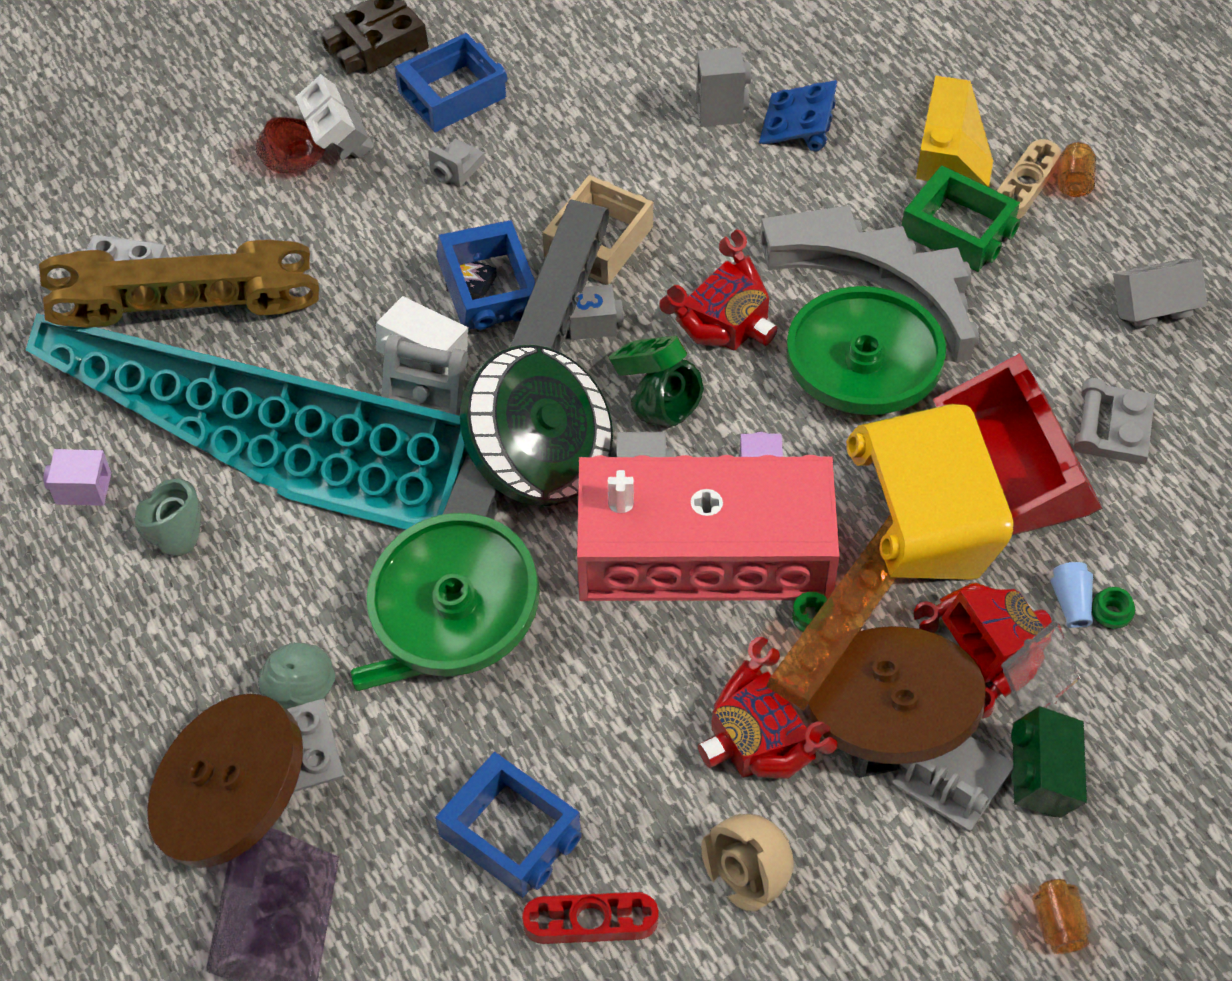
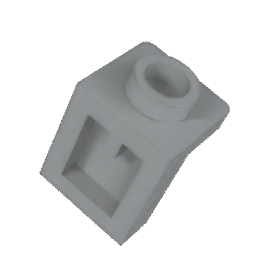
M456 138L444 151L435 146L428 151L431 174L440 182H449L458 187H461L485 162V152Z

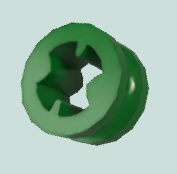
M806 592L798 596L793 604L792 620L794 625L800 631L808 634H816L827 628L831 616L829 600L818 592ZM806 607H815V612L819 611L818 618H808V613L805 614Z

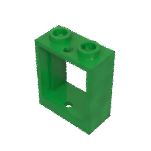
M941 165L905 208L901 226L904 227L907 238L934 251L958 247L963 262H968L970 269L979 272L987 261L993 263L1001 251L1003 240L1005 238L1011 240L1016 234L1020 225V219L1017 218L1020 202ZM946 199H950L993 220V223L979 239L933 217V215Z

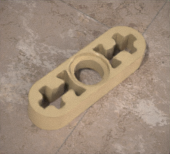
M1041 139L1032 142L997 190V192L1013 198L1014 193L1018 195L1017 201L1020 202L1017 214L1018 219L1025 215L1058 167L1061 150L1056 143L1050 140ZM1042 155H1046L1044 159L1041 161L1040 166L1037 165V158L1042 157ZM1021 176H1029L1036 181V183L1024 184L1021 183L1017 178Z

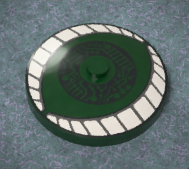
M519 345L502 350L484 362L473 373L464 389L460 406V427L466 450L481 475L494 488L509 498L534 506H553L568 502L578 497L579 457H594L598 455L610 457L613 445L612 420L601 390L583 367L556 350L538 345Z

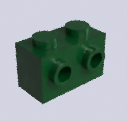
M1038 706L1013 722L1011 731V742L1013 743L1011 780L1014 785V804L1058 818L1086 804L1084 721Z

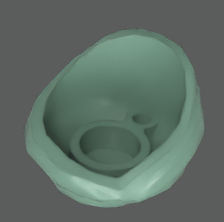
M180 478L164 480L156 486L151 498L139 502L134 520L137 531L143 539L158 546L162 552L172 556H182L193 550L200 533L201 505L196 490L190 482Z
M299 642L286 644L276 649L268 657L261 669L258 678L259 693L273 699L286 709L324 699L335 681L332 661L327 653L316 645Z

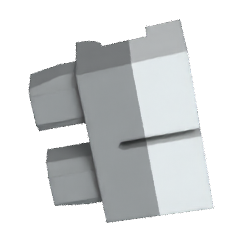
M320 74L295 97L313 140L320 147L325 149L333 142L342 160L350 154L356 158H362L373 148L374 145L362 124L363 121L359 113H357L349 94Z

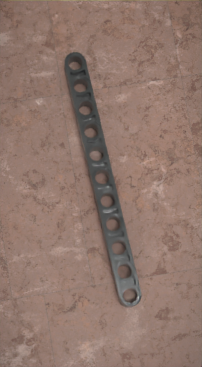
M572 199L568 202L510 347L538 345L560 352L571 324L570 316H572L579 300L576 297L577 293H582L605 236L609 221V208ZM468 452L443 514L471 513L495 520L504 494L494 488L481 475Z

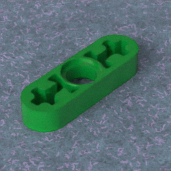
M673 335L632 341L617 349L608 359L617 374L624 376L664 371L683 360L687 352L678 336Z

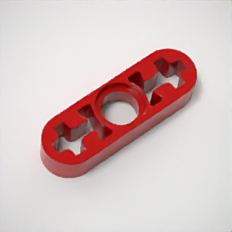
M642 892L540 896L527 903L522 913V920L527 937L539 944L641 940L651 936L657 929L659 910L656 901L650 895ZM611 907H617V916L631 915L633 907H642L643 914L651 915L645 916L641 925H633L631 917H617L618 927H611ZM588 908L599 910L604 915L603 923L595 929L582 927L578 923L577 918L583 910ZM563 909H570L571 929H564V920L549 921L548 929H539L538 922L531 921L538 919L539 912L548 911L551 919H564Z

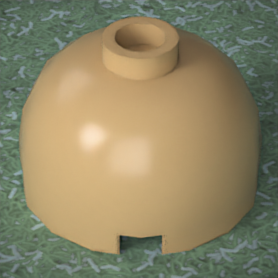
M737 814L710 829L711 832L704 836L701 843L702 859L712 882L720 875L737 893L727 896L735 906L742 910L757 911L775 900L786 889L794 871L793 853L786 834L770 820L755 814Z

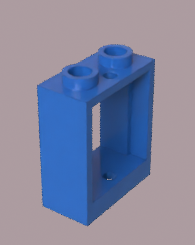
M467 32L395 66L398 92L434 132L506 98L505 83L508 78L505 69L500 63H495L488 56L484 46L481 43H476ZM465 66L479 79L443 98H440L428 85Z
M512 220L438 235L436 257L460 323L468 327V330L475 328L481 330L497 323L511 320L521 321L536 282ZM507 255L520 290L472 300L460 265Z
M495 751L435 817L438 834L441 838L522 898L532 887L538 890L546 883L553 870L552 863L561 853L565 856L570 854L577 846L582 835L580 832L579 811ZM506 785L557 821L520 865L469 829L471 824Z

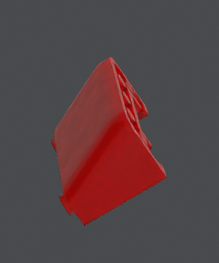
M1020 353L933 399L936 407L950 404L967 405L973 411L1012 514V535L1087 517L1103 509L1047 398Z

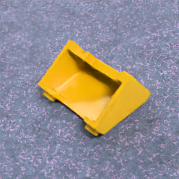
M957 404L940 406L858 425L849 435L846 441L848 455L857 466H869L872 462L874 463L893 520V524L880 541V554L885 560L890 577L966 580L980 578L1009 543L1013 532V519L971 408L967 405Z

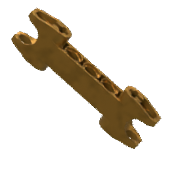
M252 240L241 244L236 253L120 261H114L113 256L103 250H86L53 256L39 263L41 286L52 291L43 297L45 320L62 326L85 328L109 326L118 322L123 312L247 304V308L257 315L283 314L307 308L319 301L318 280L308 274H302L310 269L309 247L293 241ZM295 253L302 256L296 263H282V259L288 254ZM63 268L70 273V277L55 279L47 274L53 269ZM310 288L308 294L301 297H295L289 293V289ZM58 303H74L73 309L66 313H58L52 309Z

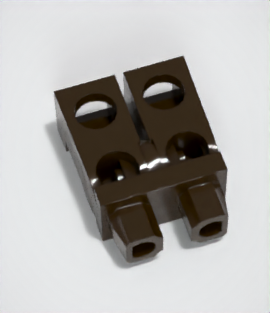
M364 0L349 8L345 13L340 11L332 15L335 26L321 33L323 46L330 55L346 48L337 53L341 68L347 75L361 68L369 75L378 71L377 67L388 66L396 57L413 49L416 53L429 49L425 23L410 7H407L404 0Z

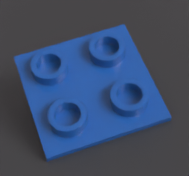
M837 80L814 83L809 86L771 93L759 144H770L803 137L808 148L812 151H819L825 147L827 143L825 133L830 129L832 121L831 110L834 109L836 104L834 96L838 83Z

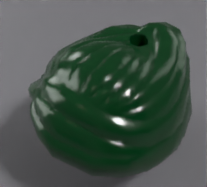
M683 359L664 371L646 373L639 382L636 394L631 399L632 410L641 421L650 425L676 426L682 423L697 408L702 399L704 387L700 371L694 364Z

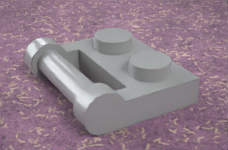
M389 335L384 349L381 397L460 415L464 371L468 360L467 351L454 349L452 352L404 342L403 337ZM400 357L448 367V375L400 365Z
M1097 378L1085 380L1081 396L1084 399L1080 432L1075 436L1074 450L1078 453L1145 465L1149 453L1155 394L1107 386L1104 381ZM1100 402L1111 404L1107 440L1100 439L1096 434Z

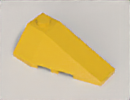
M935 75L916 179L929 181L942 165L989 187L993 158L971 81Z

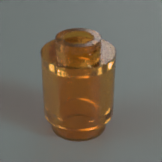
M1082 142L1071 143L1065 147L1059 157L1057 186L1060 192L1070 197L1086 196L1095 187L1097 158L1093 149L1088 144Z
M1054 879L1042 883L1038 887L1039 891L1032 896V902L1044 942L1050 944L1054 954L1073 953L1087 947L1090 943L1087 935L1091 932L1078 887L1073 884H1067L1064 879Z

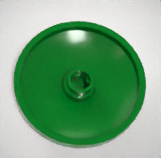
M853 286L821 294L800 309L791 322L788 331L786 356L790 371L795 380L816 400L841 411L876 415L892 413L910 407L922 400L934 389L944 368L946 342L937 320L915 300L884 288Z
M449 513L416 523L399 534L385 548L369 578L366 598L367 611L371 625L380 642L403 665L421 673L435 676H459L491 666L509 654L520 643L535 618L539 603L540 586L537 570L529 550L511 529L494 519L482 515Z

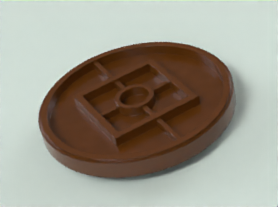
M899 626L876 627L861 630L837 640L816 658L806 680V703L813 723L819 721L831 727L822 736L825 739L832 737L837 740V748L873 762L909 764L945 755L970 738L980 724L984 713L985 683L981 670L972 657L964 649L947 638L917 628Z
M241 694L212 705L183 729L164 755L154 776L148 798L147 819L149 830L155 844L163 853L189 867H213L238 857L255 845L272 828L290 801L302 765V735L293 715L286 708L267 696Z

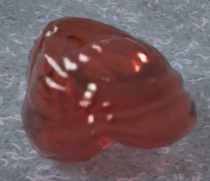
M273 117L267 121L255 145L257 156L268 169L288 174L304 172L313 168L319 163L327 147L324 149L314 142L305 120L292 117Z

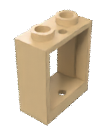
M588 175L542 232L544 257L546 258L565 208L571 199L609 208V216L629 224L611 249L603 245L600 246L589 274L590 278L609 285L653 228V202L641 195L619 188L608 181Z

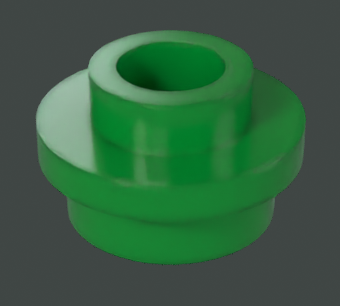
M1108 587L1095 595L1092 601V614L1105 627L1122 628L1133 620L1135 604L1131 595L1126 590L1119 587ZM1107 606H1114V607H1116L1120 612L1110 611V610L1107 609L1106 607H1107Z

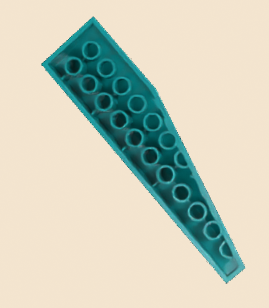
M36 313L25 349L179 438L246 474L255 481L278 489L277 493L289 500L404 530L425 519L443 515L467 455L461 433L459 415L97 327L85 328L56 325L46 321L45 316Z

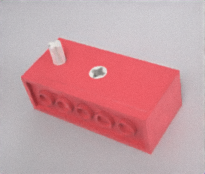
M603 455L579 457L577 539L579 601L796 600L798 596L806 592H818L823 594L828 600H833L839 562V543L832 457H818L816 455H804L802 457H776L774 455H763L760 457H734L731 455H721L718 457H692L688 455L677 457H649L646 455L635 457H607Z

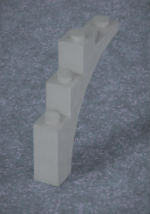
M849 205L761 219L760 244L768 270L786 268L830 270L857 276L888 290L901 293L918 302L937 320L955 362L971 360L974 345L979 343V333L976 323L970 322L967 315L968 305L965 291L966 286L971 283V269L968 262H963L958 247L917 254L913 240L908 241L903 226L863 232L860 220H854Z

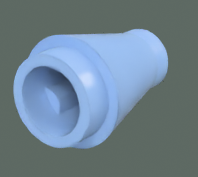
M1070 562L1055 567L1053 569L1054 577L1050 582L1064 613L1067 627L1090 626L1093 623L1091 615L1093 574L1088 571L1087 565L1082 562Z

